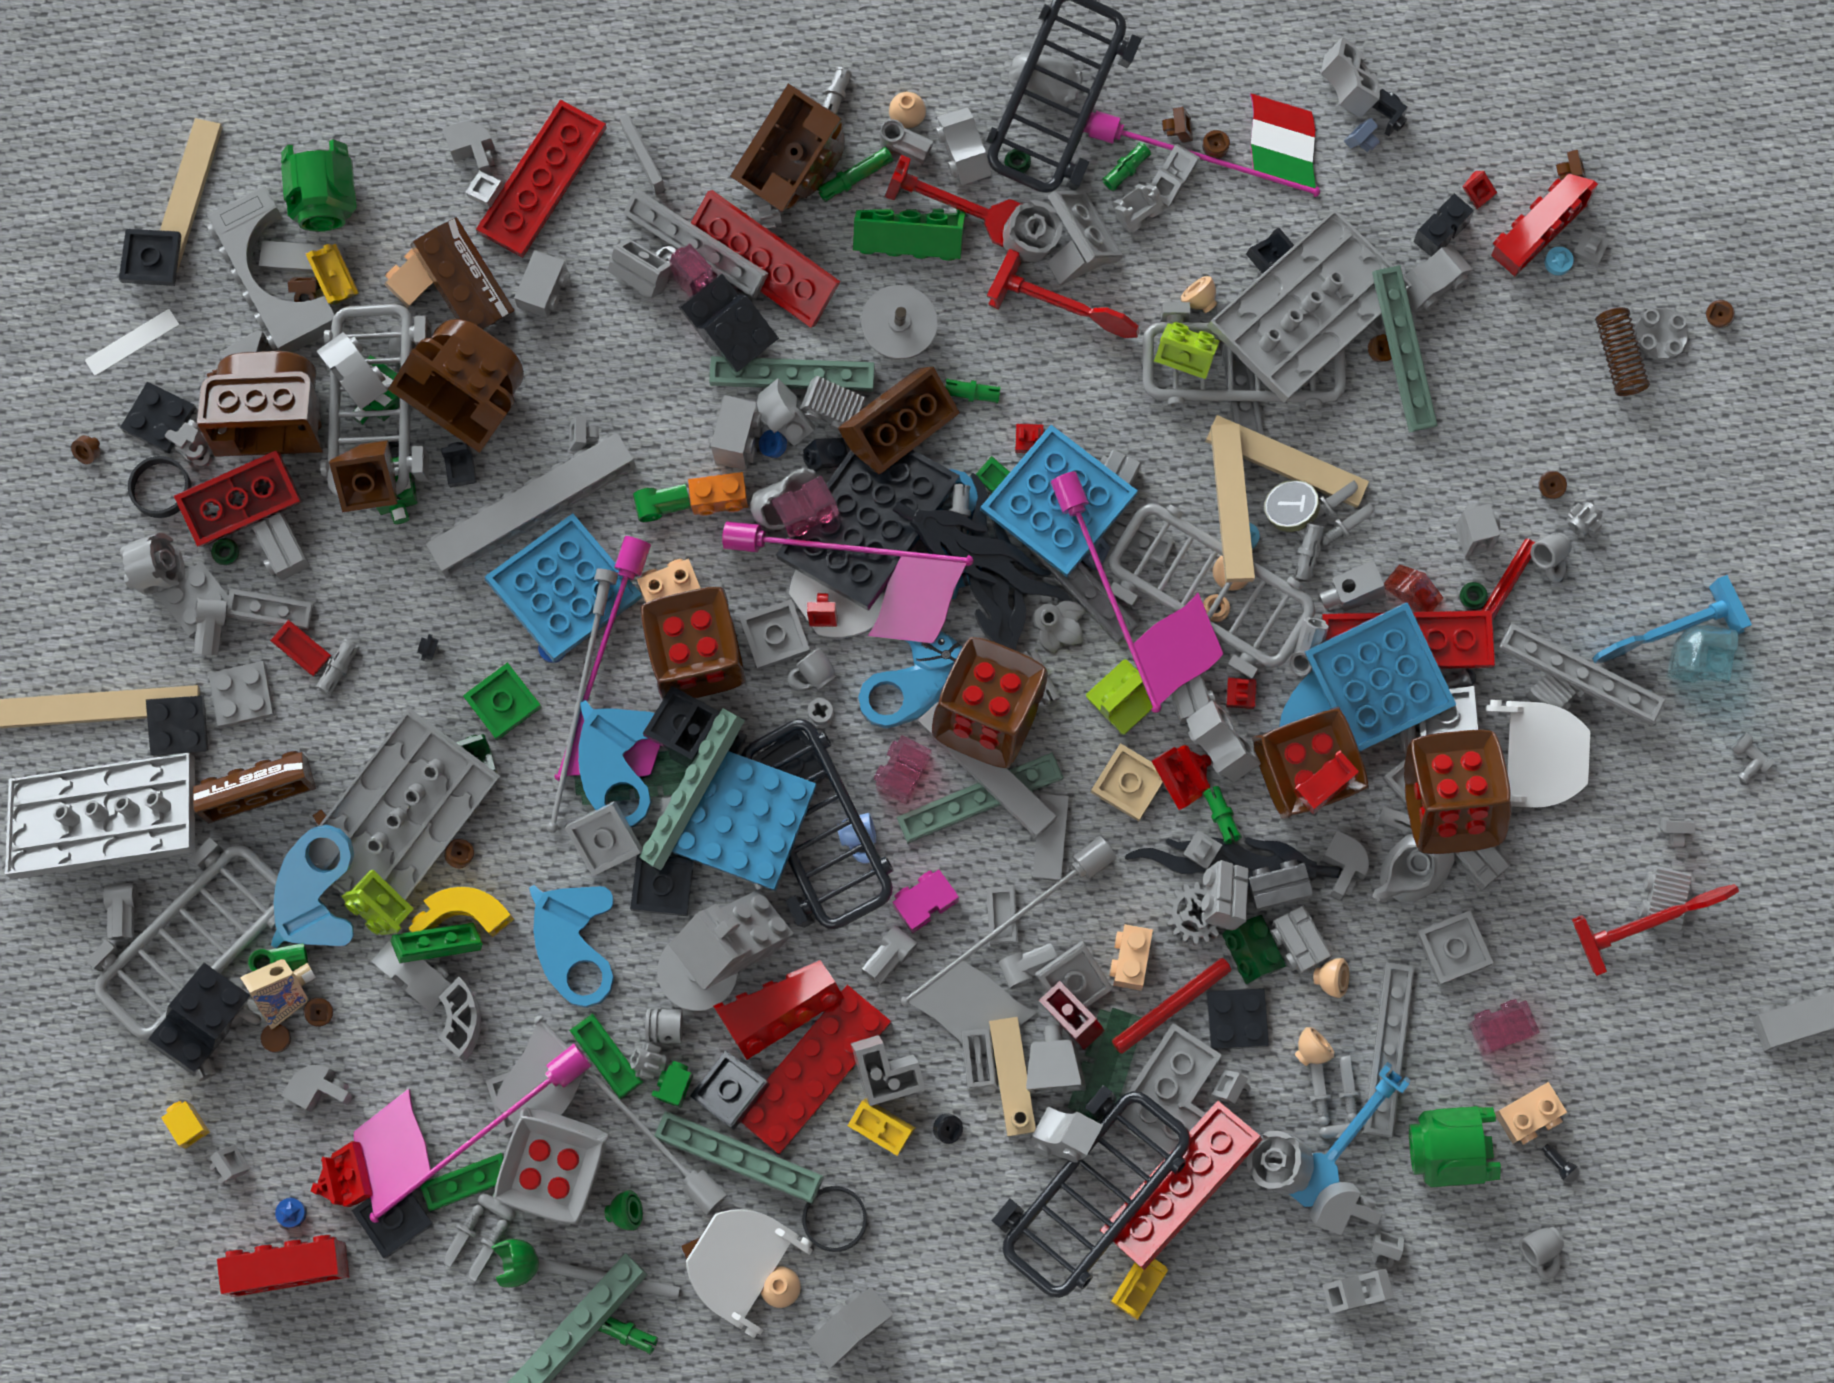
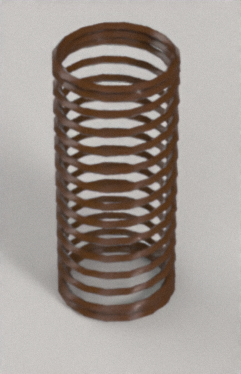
M1625 307L1604 311L1595 318L1597 328H1599L1598 332L1601 334V344L1604 346V355L1607 357V366L1610 368V374H1612V384L1615 385L1614 391L1617 396L1634 395L1646 390L1650 386V381L1647 379L1648 376L1645 374L1646 369H1643L1645 364L1641 363L1643 358L1640 357L1642 353L1639 352L1640 347L1637 346L1639 342L1635 340L1637 338L1634 334L1635 329H1632L1634 324L1630 323L1632 321V318L1629 317L1631 313ZM1620 314H1624V315L1619 316V317H1617V318L1610 319V320H1606V319H1608V318H1610V317H1613V316H1616V315H1620ZM1626 319L1629 320L1626 323L1618 324L1612 327H1605L1607 325H1612ZM1626 325H1631L1627 329L1618 330L1613 333H1606L1612 329H1617ZM1627 331H1633L1627 335L1619 336L1613 339H1607L1613 335L1621 334ZM1627 337H1634L1631 340L1623 341L1617 344H1610L1614 341L1625 339ZM1635 342V344L1632 346H1627L1618 350H1611L1617 346ZM1631 348H1637V349H1636L1635 351H1633V352H1628V353H1624V354H1622V355L1612 356V355H1614V354H1616V353H1618V352L1626 351V350H1629V349H1631ZM1632 354H1639L1636 357L1625 359L1623 361H1615L1619 358L1626 357ZM1638 359L1640 360L1637 363L1629 364L1623 367H1616L1622 363ZM1637 365H1642L1638 369L1617 373L1623 369L1631 368ZM1637 371H1644L1638 375L1619 379L1620 377L1627 374H1631ZM1644 384L1643 386L1637 388L1622 390L1632 385Z

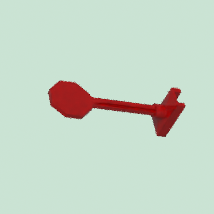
M903 155L900 156L884 197L895 200L901 189L911 193L914 191L984 220V226L992 243L1004 248V225L1016 207L1022 205V203L1008 199L987 209L917 180L918 177L908 174L911 159Z
M1012 249L1008 250L987 293V297L990 298L988 305L998 310L1007 291L1010 290L1018 294L1020 292L1077 315L1089 317L1104 330L1122 338H1137L1139 335V325L1123 313L1107 307L1091 309L1083 303L1026 282L1024 278L1017 276L1016 273L1021 265L1019 252Z
M1735 884L1719 887L1700 894L1685 904L1669 907L1608 932L1603 930L1594 934L1583 915L1571 920L1592 971L1598 976L1607 972L1601 950L1612 946L1611 943L1678 918L1687 911L1709 907L1727 900L1740 891Z

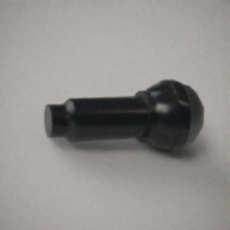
M1546 1144L1541 1149L1544 1155L1557 1167L1562 1180L1570 1183L1578 1179L1580 1172L1577 1165L1569 1161L1567 1162L1549 1144Z

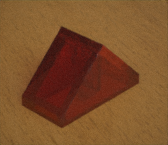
M1400 564L1384 582L1387 591L1403 603L1408 602L1410 608L1415 612H1433L1444 598L1426 573Z

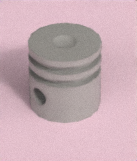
M647 1009L645 1021L646 1043L653 1041L654 1044H658V1041H660L661 1044H681L683 1038V1010L662 1009L659 1012V1009H654V1012H652V1009Z

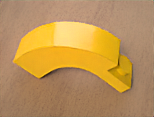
M452 887L438 891L423 900L430 910L428 912L422 911L412 919L411 922L413 924L409 929L411 932L435 929L446 919L463 915L476 919L494 937L511 923L514 918L492 895L471 887Z

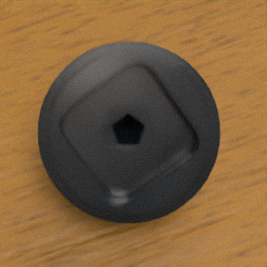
M950 1113L940 1115L933 1124L934 1136L946 1144L955 1143L963 1133L962 1121Z

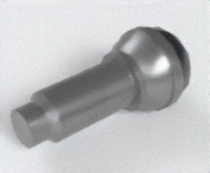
M1464 668L1455 677L1445 681L1449 689L1470 687L1476 682V674L1473 670Z

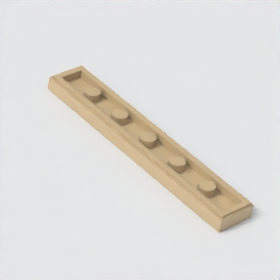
M197 118L194 120L160 228L162 231H179L182 235L177 272L223 128L220 123Z
M1217 415L1212 425L1236 423ZM1239 425L1243 459L1291 480L1305 481L1313 486L1316 491L1328 496H1332L1355 480L1358 485L1357 491L1343 502L1355 508L1359 506L1369 481ZM1209 431L1205 442L1212 445L1211 431Z
M1239 424L1211 425L1210 431L1225 583L1253 582L1255 575Z

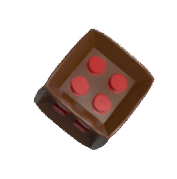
M707 587L660 597L641 605L640 611L651 666L657 679V689L662 700L671 686L694 698H700L734 689L746 682L737 635L724 588Z
M970 637L961 649L940 694L939 703L934 710L932 721L933 737L945 746L992 766L1009 768L1024 744L1036 717L1039 703L1044 696L1048 678L1046 667L1033 658L1001 644L983 638Z
M1339 706L1291 722L1252 738L1254 751L1261 763L1259 767L1275 808L1280 814V818L1283 820L1290 818L1292 815L1309 812L1308 808L1295 795V787L1298 784L1302 785L1334 759L1335 754L1339 750L1354 765L1359 774L1355 781L1326 805L1369 789L1362 757L1350 726Z
M1463 730L1429 734L1413 739L1407 747L1404 781L1405 799L1411 830L1419 852L1426 854H1449L1483 850L1502 844L1507 837L1512 808L1506 764L1495 732L1489 730Z

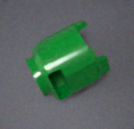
M332 139L329 141V150H313L296 154L293 152V145H287L281 152L283 196L287 205L288 217L297 222L300 228L313 232L331 231L344 226L345 220L357 209L353 161L349 157L347 144Z
M1478 1106L1423 1111L1418 1117V1124H1409V1149L1413 1175H1423L1424 1182L1430 1187L1485 1184L1486 1181L1500 1180V1162H1486L1488 1159H1494L1492 1136H1484L1482 1123L1496 1122L1493 1107L1478 1108Z

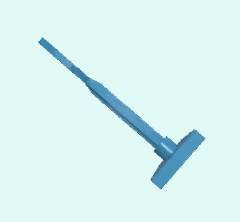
M1728 575L1717 578L1709 586L1716 602L1710 604L1707 609L1650 630L1644 635L1632 636L1614 643L1598 652L1592 659L1594 663H1604L1624 655L1641 644L1653 643L1712 619L1718 620L1724 617L1733 637L1744 633V629L1750 627L1752 623Z
M1389 1062L1379 1072V1076L1382 1079L1375 1087L1377 1089L1329 1151L1326 1154L1313 1153L1314 1170L1307 1188L1303 1191L1289 1194L1304 1207L1313 1206L1322 1190L1331 1184L1340 1182L1338 1165H1336L1335 1161L1385 1098L1389 1099L1396 1090L1403 1093L1410 1084L1408 1077H1405L1400 1083L1399 1081L1402 1077L1394 1070L1390 1074L1388 1073L1392 1067Z

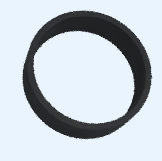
M154 456L143 460L133 469L128 480V494L134 505L145 515L153 518H166L180 511L177 502L173 506L159 511H152L141 507L135 497V485L139 476L153 465L170 464L182 471L185 479L184 491L192 488L189 475L177 461L165 456Z
M829 1186L820 1189L816 1198L828 1191H842L853 1196L863 1211V1225L859 1235L848 1245L838 1248L819 1244L811 1237L807 1228L806 1217L811 1205L809 1202L805 1204L803 1210V1228L807 1237L818 1248L829 1252H841L850 1249L860 1241L866 1230L867 1213L861 1199L853 1191L841 1186Z

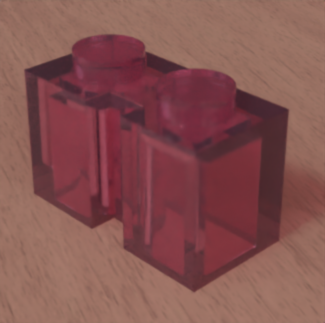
M688 244L685 248L677 249L672 254L671 259H669L675 282L689 297L713 279L711 266L691 244Z
M822 476L801 485L802 489L794 493L789 491L771 500L775 512L789 538L804 535L810 528L820 523L830 522L839 514L836 502Z
M901 735L899 741L894 740L888 749L887 756L891 758L887 765L879 766L873 780L877 781L875 784L876 790L906 805L932 758V750Z
M1516 999L1501 1004L1502 1010L1491 1013L1490 1009L1473 1015L1475 1020L1468 1025L1482 1057L1532 1038L1540 1033L1526 1000L1518 1003Z

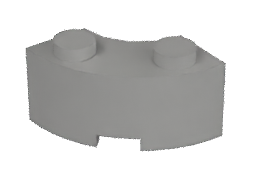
M1341 37L1324 56L1320 74L1329 80L1335 88L1339 106L1361 118L1379 100V83L1376 74L1370 73L1365 65V56L1352 43Z
M963 108L937 117L939 127L935 128L939 143L945 144L951 160L948 162V168L952 178L957 177L962 186L992 176L986 150L980 139L974 117L969 109Z
M1453 245L1441 248L1427 261L1411 269L1404 276L1412 284L1407 291L1410 307L1414 312L1422 308L1428 311L1438 303V298L1453 287L1456 290L1468 281L1467 275L1473 268Z
M342 332L318 349L317 353L361 410L387 391L382 383L386 378L377 366L373 368L369 366L360 354L364 349L356 338L352 337L349 339Z
M1213 700L1186 719L1190 731H1188L1189 737L1196 745L1202 746L1213 761V768L1219 776H1225L1235 782L1261 764L1245 735L1240 736L1236 733L1232 724V718Z
M391 939L371 961L430 1012L441 1002L439 996L451 985L446 980L449 974L438 964H435L433 968L424 960L399 964L391 944Z
M458 977L439 996V999L445 1006L447 1015L445 1029L439 1036V1039L465 1062L473 1052L480 1035L481 1012L473 991L464 980Z
M1048 1107L1032 1135L1030 1145L1034 1147V1151L1044 1157H1049L1052 1154L1072 1162H1078V1160L1084 1159L1087 1156L1103 1125L1079 1112L1067 1114Z

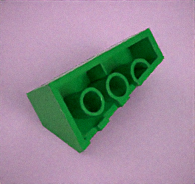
M943 208L932 209V212L928 214H921L916 209H906L901 211L900 214H894V211L891 209L856 210L853 229V251H859L866 255L874 254L875 252L886 253L892 257L901 256L902 254L913 255V257L918 259L928 257H940V259L945 261L961 259L966 213L956 209V213H944Z

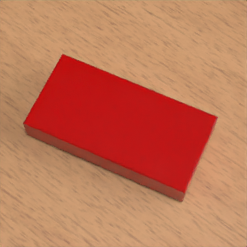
M287 620L270 640L313 677L332 657L331 654L290 620Z

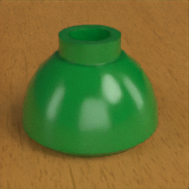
M625 1190L617 1194L611 1201V1204L605 1207L604 1214L609 1223L613 1222L623 1230L635 1231L642 1222L643 1208L638 1195L632 1190Z

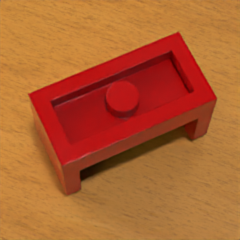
M1339 750L1335 754L1334 759L1302 785L1298 784L1295 787L1294 793L1308 810L1315 814L1358 778L1359 771Z

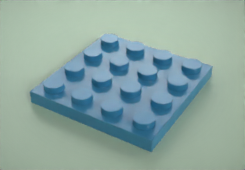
M1050 425L980 508L983 513L1068 577L1090 550L1077 517H1070L1069 513H1062L1050 482L1060 475L1073 471L1077 472L1089 502L1081 515L1094 545L1136 497L1138 491L1053 425Z
M572 513L487 574L485 581L550 659L555 662L591 636L595 618L593 609L599 582L594 581L596 569H607L617 573L619 571L614 568L616 563ZM618 576L616 585H610L604 616L600 617L598 630L609 621L623 577ZM629 579L616 617L642 598L641 592Z
M1408 602L1304 651L1331 709L1339 706L1344 714L1359 752L1457 705Z
M728 751L674 846L672 853L776 891L817 784Z

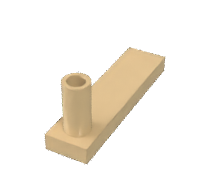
M1018 1017L989 1021L1007 1137L1034 1133L1036 1127L1030 1092L1026 1089L1027 1072Z

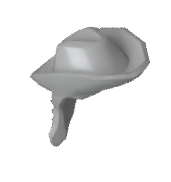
M1413 834L1405 836L1389 851L1381 865L1380 883L1382 887L1374 890L1372 898L1379 903L1387 902L1390 897L1399 902H1411L1433 893L1447 879L1455 861L1454 853H1421L1415 844Z

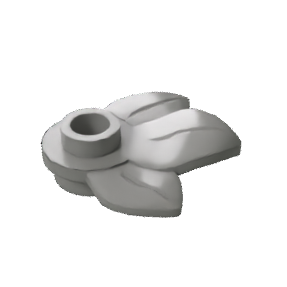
M1063 601L1056 606L1044 604L1038 607L1034 613V622L1040 629L1039 641L1041 645L1049 652L1055 653L1061 642L1070 645L1082 643L1083 633L1076 621L1082 617L1085 609L1072 601ZM1047 612L1053 616L1051 623L1044 621V615Z

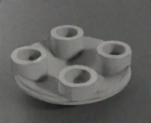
M1650 308L1636 322L1634 334L1637 336L1635 340L1639 342L1637 345L1644 354L1653 359H1673L1683 352L1688 343L1687 320L1682 314L1675 313L1666 308Z

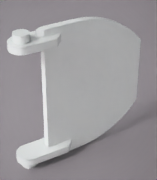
M797 570L794 572L789 590L790 596L807 620V603L817 602V593H829L828 601L836 603L837 627H812L817 635L829 638L852 637L871 630L879 616L885 595L882 592L868 611Z
M1490 700V705H1487L1486 711L1510 712L1507 773L1510 783L1511 806L1546 807L1555 805L1573 797L1588 784L1590 730L1581 720L1560 707L1546 703L1507 701L1506 706H1502V700Z
M728 1210L714 1215L687 1258L686 1268L692 1287L701 1301L710 1310L736 1327L742 1329L744 1325L747 1326L745 1333L755 1338L757 1333L761 1335L764 1330L745 1319L762 1291L766 1279L774 1271L790 1244L810 1255L813 1251L810 1248L813 1243L804 1237L801 1241L797 1240L798 1234L765 1214L752 1210Z

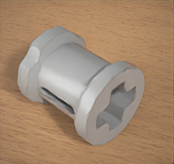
M817 698L808 706L809 720L815 727L824 729L832 724L834 713L832 705L828 700ZM820 709L822 712H825L826 716L821 718V716L816 714V710Z

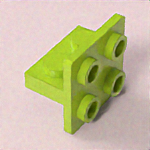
M1168 323L1160 339L1154 362L1206 379L1219 340L1214 339L1215 336L1208 332L1200 331L1196 333L1188 330L1189 327L1182 323Z
M1123 659L1086 694V698L1122 735L1129 732L1153 708L1139 671L1127 659Z
M370 870L351 891L345 892L341 896L346 901L345 907L354 915L359 914L367 921L365 926L376 935L398 933L401 930L399 925L414 909L374 870Z

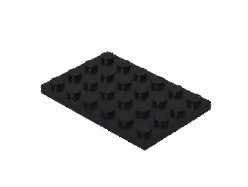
M913 449L881 474H878L850 450L787 539L911 552L920 536L910 525L911 521L892 511L895 503L898 501L914 511L918 509L924 511L940 510L953 492V486L961 481L960 475ZM783 544L776 553L778 560L868 611L887 586L901 557Z

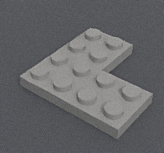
M1173 1023L1128 1093L1136 1091L1148 1095L1184 1124L1190 1132L1206 1114L1191 1104V1102L1222 1055ZM1130 1104L1121 1114V1116L1168 1154L1177 1146L1179 1142L1178 1135L1140 1104ZM1115 1121L1114 1124L1149 1146L1121 1122Z

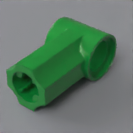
M686 484L659 490L656 488H644L633 493L638 521L640 522L655 521L664 514L691 508Z
M304 943L271 950L258 949L250 955L248 961L252 971L257 970L258 961L264 957L270 958V964L279 960H285L292 971L309 963Z

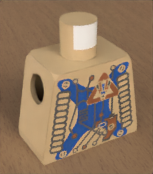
M279 960L240 978L272 1030L307 1003L308 998L301 986L316 977L307 963L292 972L285 960Z

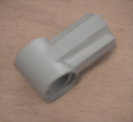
M894 119L885 121L880 129V145L882 148L886 147L890 152H898L922 164L927 160L933 146L932 140L904 128L901 122ZM895 133L898 137L896 139H889L886 135Z
M197 598L194 653L218 655L221 625L224 626L226 601Z
M1310 617L1304 619L1295 652L1288 660L1289 668L1294 674L1305 676L1312 671L1310 664L1306 663L1303 659V656L1307 659L1304 651L1325 642L1329 629L1326 621Z
M136 883L105 885L103 898L105 908L107 909V939L118 941L134 939V908L138 906V888Z
M895 925L880 942V947L862 967V970L881 985L900 962L903 963L909 957L918 943Z
M1050 943L1025 954H1012L998 963L1009 989H1016L1030 983L1036 977L1034 973L1058 958Z

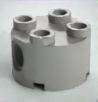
M1037 200L1028 201L1016 207L1004 225V248L1007 251L1012 249L1019 252L1020 260L1035 263L1041 261L1049 255L1061 238L1063 226L1062 222L1059 221L1056 210L1046 202Z
M156 533L130 542L120 549L125 569L124 582L128 588H135L144 595H150L180 584L178 580L183 579L185 574L184 560L179 547L174 549L170 544L174 542L170 536L165 533Z
M1278 1130L1262 1134L1261 1138L1263 1140L1247 1156V1169L1259 1186L1282 1195L1294 1194L1297 1191L1305 1190L1314 1170L1312 1149L1300 1139Z

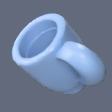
M871 814L859 815L873 844L876 843V832ZM851 824L838 831L842 846L846 845L851 850L861 844ZM865 852L853 854V857L858 862L870 863Z

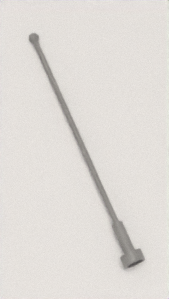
M596 569L594 581L599 582L593 609L595 618L551 822L547 825V831L550 833H555L558 830L556 822L580 715V702L583 701L600 617L604 616L610 585H616L618 573L607 569Z

